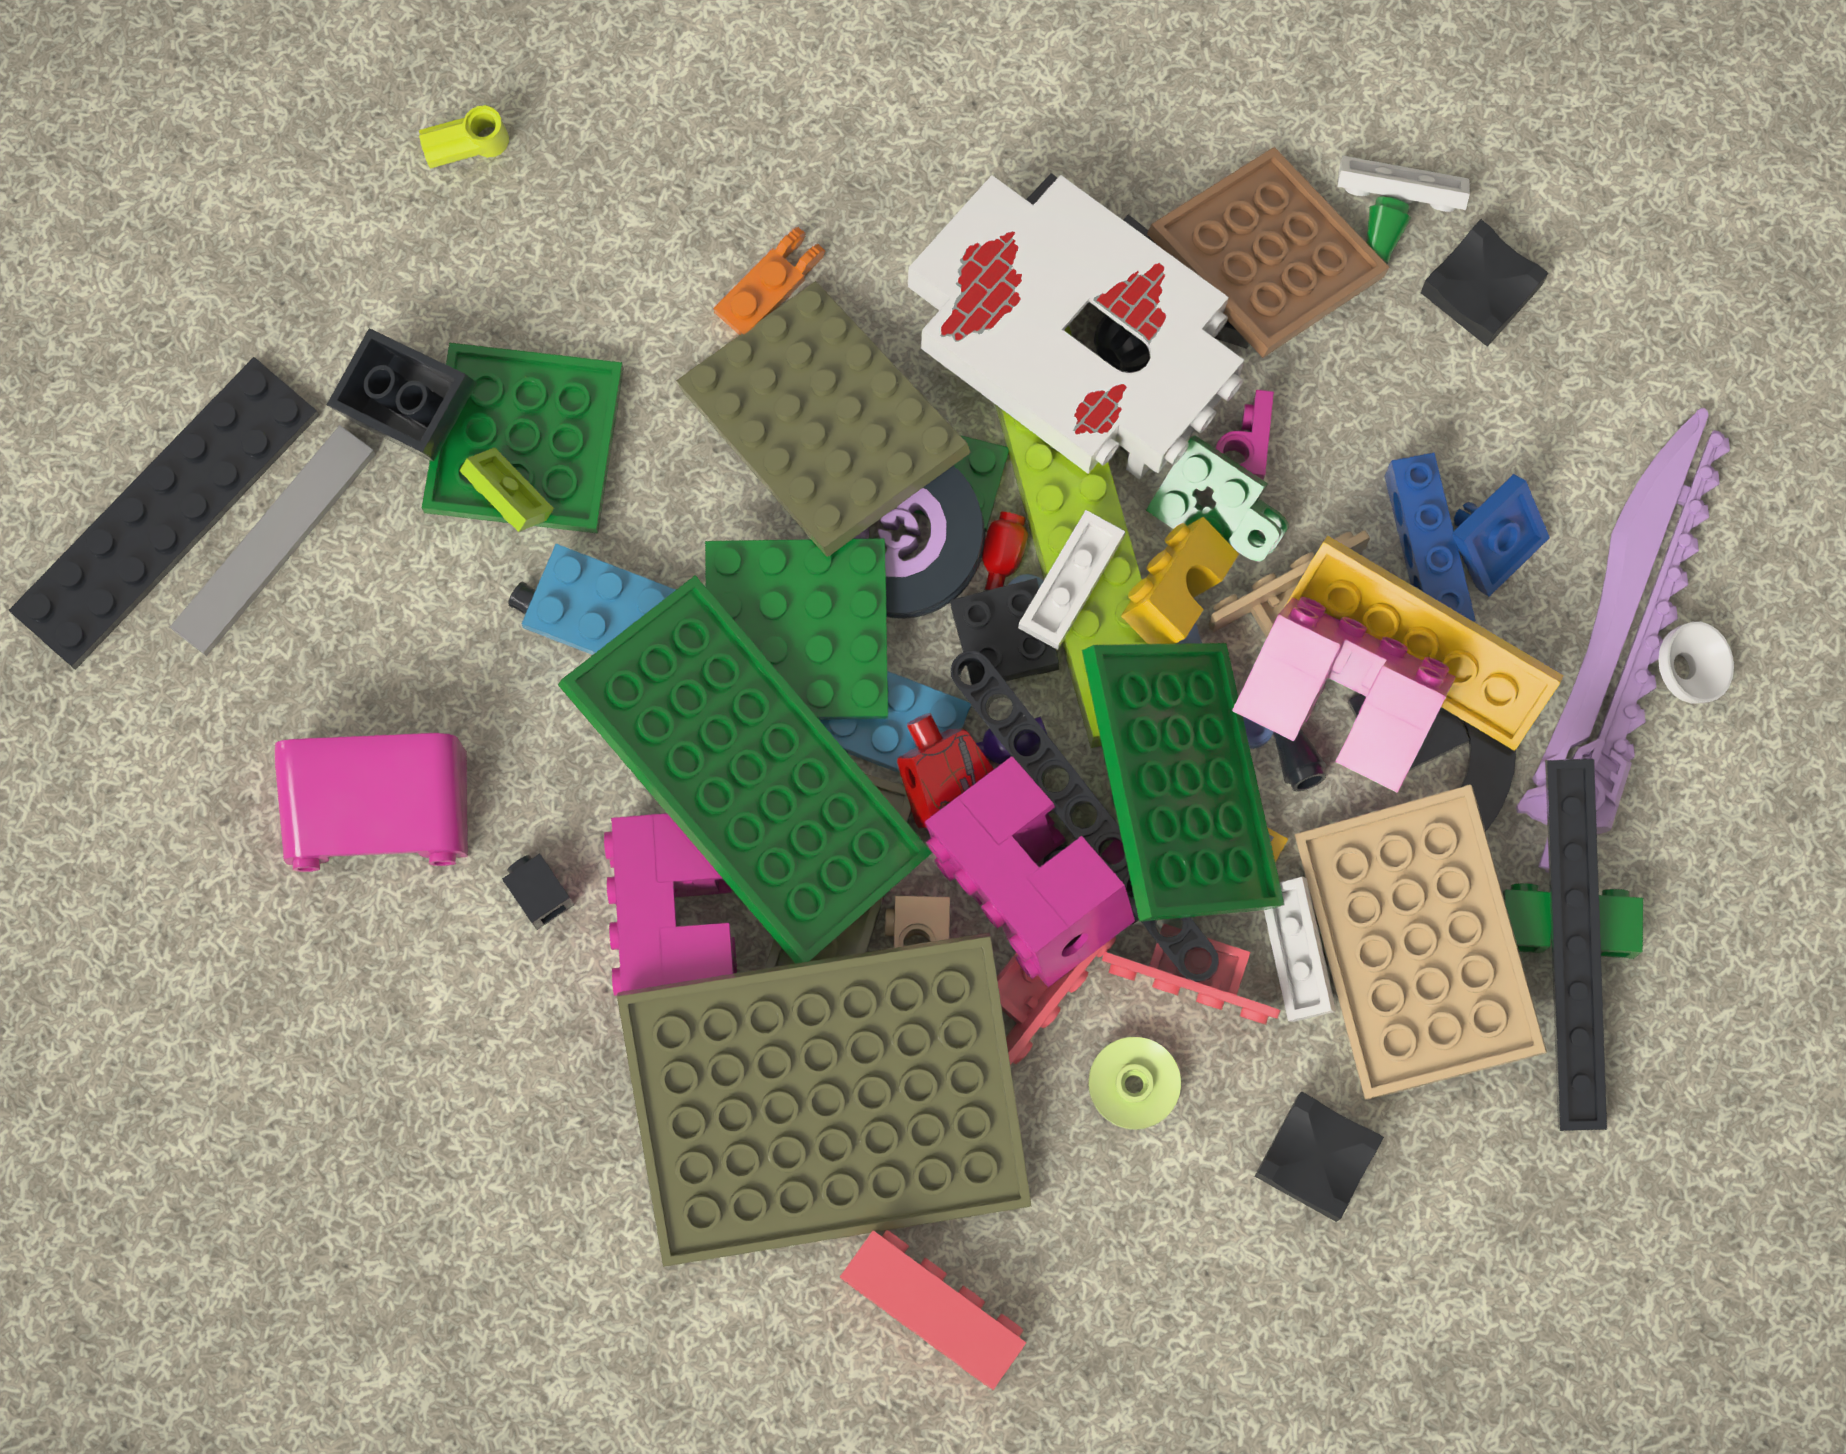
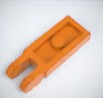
M795 227L780 241L776 249L772 248L713 308L714 313L739 335L746 334L760 320L776 310L805 281L806 274L823 258L826 252L825 249L819 244H815L799 259L794 267L786 258L802 244L806 237V233L803 230Z

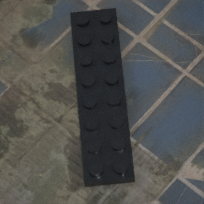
M253 357L8 611L76 670L319 416L318 411L259 360Z

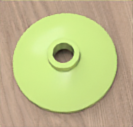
M1126 1037L1107 1045L1095 1058L1089 1073V1093L1095 1108L1112 1124L1125 1129H1145L1160 1123L1172 1112L1179 1099L1181 1076L1177 1063L1163 1046L1147 1038ZM1129 1077H1138L1142 1081L1143 1087L1140 1092L1130 1093L1126 1089L1125 1081Z

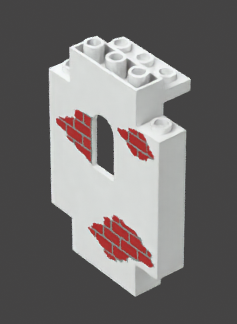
M991 175L909 266L908 287L939 310L922 329L921 349L1088 474L1098 462L1105 465L1115 454L1119 445L1130 452L1126 470L1139 480L1149 469L1159 473L1167 462L1172 465L1176 464L1189 446L1186 440L1195 430L1202 433L1216 415V411L1213 408L1222 398L1229 401L1243 383L1240 373L1244 359L1214 338L1228 319L1223 312L1229 297L1062 175L1055 180L1034 205ZM1090 302L1142 340L1150 351V360L1147 366L1140 371L1134 373L1121 372L1064 330L1087 303Z

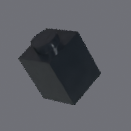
M540 853L534 858L526 855L518 859L507 869L509 874L502 878L536 930L574 906L571 898Z

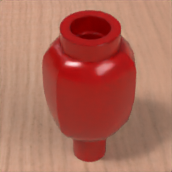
M1001 511L999 519L990 524L982 555L983 565L987 572H989L984 590L1003 587L1005 578L1014 574L1019 568L1028 542V532L1024 527L1025 517Z

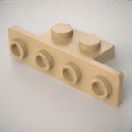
M1366 530L1355 536L1350 531L1340 535L1335 540L1360 553L1366 549L1370 536ZM1311 552L1298 558L1290 565L1292 570L1278 578L1275 573H1272L1258 580L1252 585L1253 591L1241 598L1234 594L1221 600L1213 607L1215 612L1211 615L1208 624L1211 630L1215 632L1251 612L1267 638L1278 614L1286 605L1313 560L1314 553Z

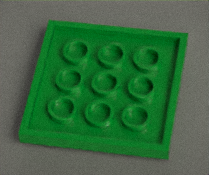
M449 342L446 365L465 373L476 381L477 385L435 461L429 460L422 502L423 512L426 514L508 523L501 513L459 471L467 458L496 448L554 508L548 519L535 525L536 527L598 534L624 370L622 362Z
M885 538L852 539L828 557L811 539L705 541L706 588L819 720L888 719Z

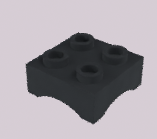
M1480 219L1455 250L1425 280L1420 293L1488 347L1541 288L1548 272L1537 263L1517 253L1498 236L1491 226Z
M1037 578L950 600L962 651L982 653L1005 682L1059 670L1056 649L1018 628L1020 620L1039 590ZM977 662L966 665L971 685L979 683L985 674L984 666Z
M1301 1091L1296 1097L1254 1177L1337 1222L1342 1218L1361 1178L1384 1137L1340 1115Z

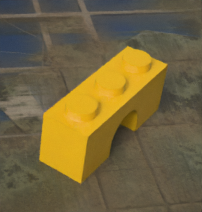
M1204 517L1189 526L1181 523L1167 535L1164 540L1167 547L1157 554L1146 567L1150 573L1146 578L1137 583L1128 594V598L1131 601L1121 617L1147 644H1176L1185 639L1204 610L1194 600V597L1222 582L1239 555Z

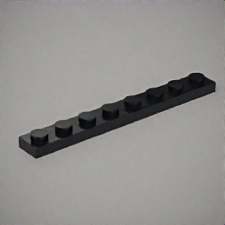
M1594 759L1545 760L1558 1129L1560 1131L1607 1130Z

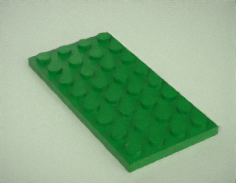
M696 575L576 667L558 683L561 690L795 964L809 962L932 854L931 850Z

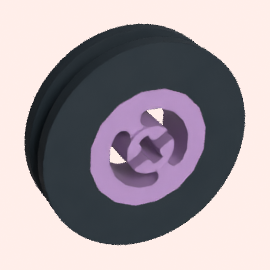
M954 465L880 520L885 529L898 530L900 524H905L908 533L921 536V532L916 519L912 516L913 512L921 510L931 522V537L925 549L915 558L907 561H902V557L911 554L918 548L919 544L916 537L902 535L900 541L895 542L889 531L878 529L880 539L885 538V548L887 549L885 553L887 618H915L933 613L950 603V600L956 599L965 590L980 565L985 542L982 512L970 483ZM870 527L853 539H869Z

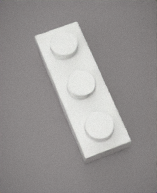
M1342 156L1338 187L1345 188L1350 194L1368 196L1370 193L1398 199L1407 204L1413 201L1430 203L1432 208L1445 212L1454 211L1455 208L1463 210L1467 208L1470 195L1468 178Z
M1085 510L1020 620L1018 628L1058 650L1123 540L1125 531Z
M1299 877L1280 882L1285 905L1275 909L1264 910L1287 1019L1288 1021L1295 1022L1336 1012L1307 878Z

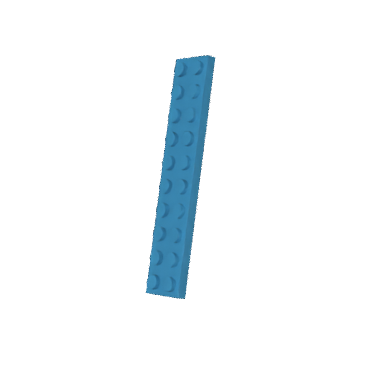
M555 544L521 624L526 630L593 655L676 589ZM887 671L888 719L820 720V722L848 754L900 773L897 758L917 747L907 728V723L919 716L931 713L940 733L949 729H961L971 704Z

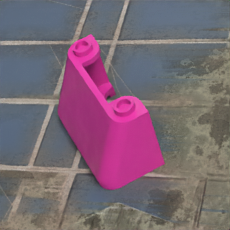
M421 733L288 739L275 743V770L283 859L287 865H293L294 871L320 870V864L328 862L329 857L418 853L422 857L429 858V864L433 866L455 865L456 858L468 857L467 751L455 735Z

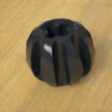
M1108 315L1102 318L1097 325L1093 341L1100 358L1115 369L1125 373L1136 372L1146 367L1150 360V351L1147 345Z

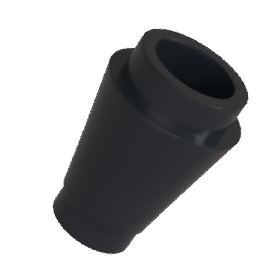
M1300 729L1294 741L1273 731L1284 782L1291 784L1293 791L1299 792L1313 788L1325 780L1326 774L1323 769L1326 767V763L1302 729Z

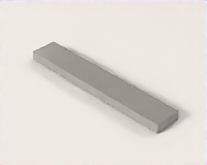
M339 425L172 623L170 628L207 657L376 455L374 450Z

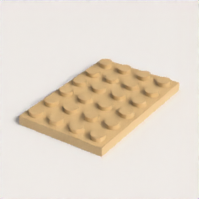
M1472 785L1295 834L1366 1100L1547 1053Z

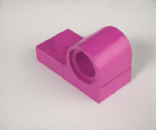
M1256 390L1252 404H1244L1241 430H1248L1249 432L1230 431L1224 434L1218 440L1216 449L1223 454L1228 451L1241 453L1246 461L1240 465L1264 480L1274 392Z

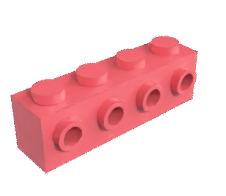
M886 1230L883 1236L872 1231L841 1274V1280L993 1391L1026 1345V1342L1019 1337L1024 1330L1003 1314H1000L997 1320L985 1313L981 1310L985 1301L965 1286H962L957 1292L944 1283L943 1280L947 1273L927 1258H924L920 1264L905 1254L909 1245L890 1231Z

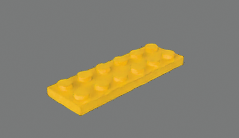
M1328 535L1287 601L1288 603L1292 597L1299 601L1301 597L1310 598L1326 608L1324 613L1338 620H1341L1342 617L1356 620L1367 628L1365 633L1381 641L1383 637H1389L1401 642L1408 648L1406 653L1420 660H1423L1424 657H1430L1442 662L1449 668L1448 673L1456 678L1441 707L1514 751L1564 676Z

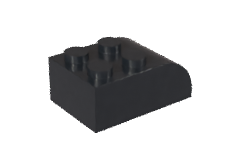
M369 328L326 405L357 425L434 462L477 382L465 373Z

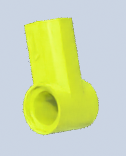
M486 105L471 109L464 118L419 130L421 146L430 169L477 155L487 158L496 157L507 149L509 143V135L499 113L494 108ZM485 128H495L494 131L486 137L478 136L479 133Z

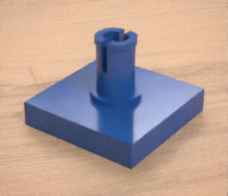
M1515 474L1502 484L1480 507H1477L1472 502L1465 503L1463 505L1464 510L1471 514L1459 508L1454 516V524L1457 529L1451 534L1475 587L1488 597L1550 539L1526 480Z

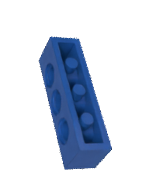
M1435 452L1392 460L1384 477L1410 584L1475 622L1476 619L1459 550L1451 534L1454 530Z

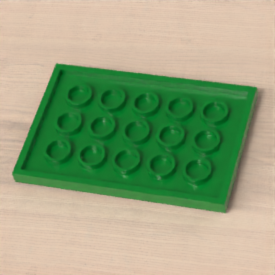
M1227 643L1092 645L1083 649L1084 664L1139 922L1260 911L1284 906L1243 716L1232 711L1238 700V693Z

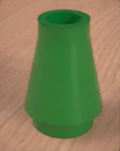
M1381 196L1377 197L1375 205L1369 207L1366 243L1388 264L1391 254L1411 220V217L1408 215L1410 206L1398 199Z

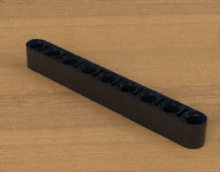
M965 651L959 654L953 660L950 668L951 677L955 685L1009 754L1014 757L1054 803L1055 808L1053 810L1076 839L1082 836L1099 856L1101 847L1105 842L1109 840L1122 842L1118 824L990 661L982 653L976 651ZM975 662L982 664L985 669L983 679L974 685L965 684L961 678L964 667ZM998 698L1011 700L1013 709L1008 718L997 721L990 717L989 707L994 700ZM1026 733H1034L1040 737V748L1032 756H1023L1017 751V741ZM1056 768L1065 770L1069 775V781L1064 790L1060 792L1048 791L1044 784L1046 774ZM1082 804L1092 805L1097 810L1096 821L1088 828H1079L1072 821L1074 810ZM1124 856L1121 862L1107 865L1125 885L1132 911L1138 917L1135 900L1131 898L1128 891L1131 880L1126 856ZM1191 917L1182 918L1183 926L1180 933L1168 938L1159 934L1157 920L1141 921L1177 969L1187 979L1195 982H1204L1212 978L1217 972L1219 956L1213 945ZM1194 948L1205 949L1211 955V966L1202 974L1191 973L1185 966L1186 955Z

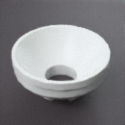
M1690 622L1673 629L1664 638L1659 651V670L1667 688L1674 696L1688 703H1707L1717 700L1725 694L1733 679L1734 661L1729 644L1716 628L1703 622ZM1677 655L1683 656L1688 662L1689 674L1686 679L1680 678L1675 672L1674 660Z

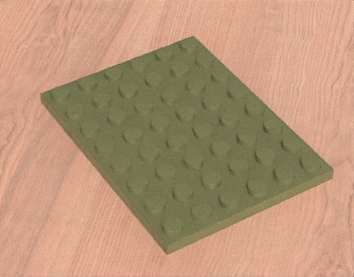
M990 933L617 993L663 1267L867 1234L872 1231L879 1232L1032 1207Z

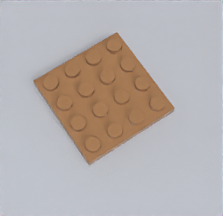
M1275 147L1152 223L1147 233L1160 248L1229 297L1223 314L1228 317L1227 320L1262 358L1384 278L1390 268Z

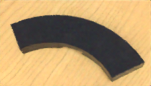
M1463 720L1468 731V737L1470 738V754L1461 787L1472 785L1486 832L1499 814L1509 793L1515 769L1516 750H1512Z

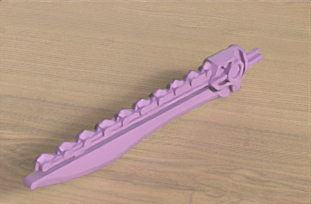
M1705 408L1697 410L1659 451L1636 484L1611 533L1600 604L1587 652L1565 708L1532 778L1536 788L1527 790L1516 806L1517 813H1527L1531 819L1540 821L1547 825L1545 760L1565 759L1569 749L1587 741L1590 737L1677 503L1682 505L1683 508L1597 740L1578 748L1572 759H1594L1597 834L1608 832L1612 828L1632 764L1630 760L1635 757L1634 745L1630 744L1626 736L1646 722L1644 709L1640 708L1637 700L1656 689L1655 675H1652L1647 668L1659 658V651L1663 642L1662 638L1658 635L1659 631L1678 619L1677 608L1673 606L1669 598L1688 586L1687 572H1684L1679 565L1699 551L1698 540L1693 537L1690 530L1709 518L1708 505H1705L1700 498L1720 484L1718 471L1714 470L1711 463L1730 451L1729 438H1725L1721 432L1713 430L1706 442L1691 486L1683 485L1709 416ZM1548 837L1538 866L1545 869L1547 873H1549Z

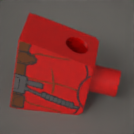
M931 713L919 716L906 724L917 747L897 758L899 771L918 828H927L925 824L927 819L994 770L964 728L949 729L940 733Z

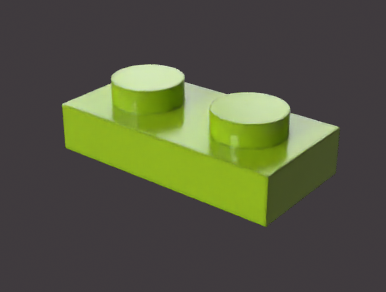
M496 448L467 458L459 470L473 484L474 488L518 532L546 521L554 509Z

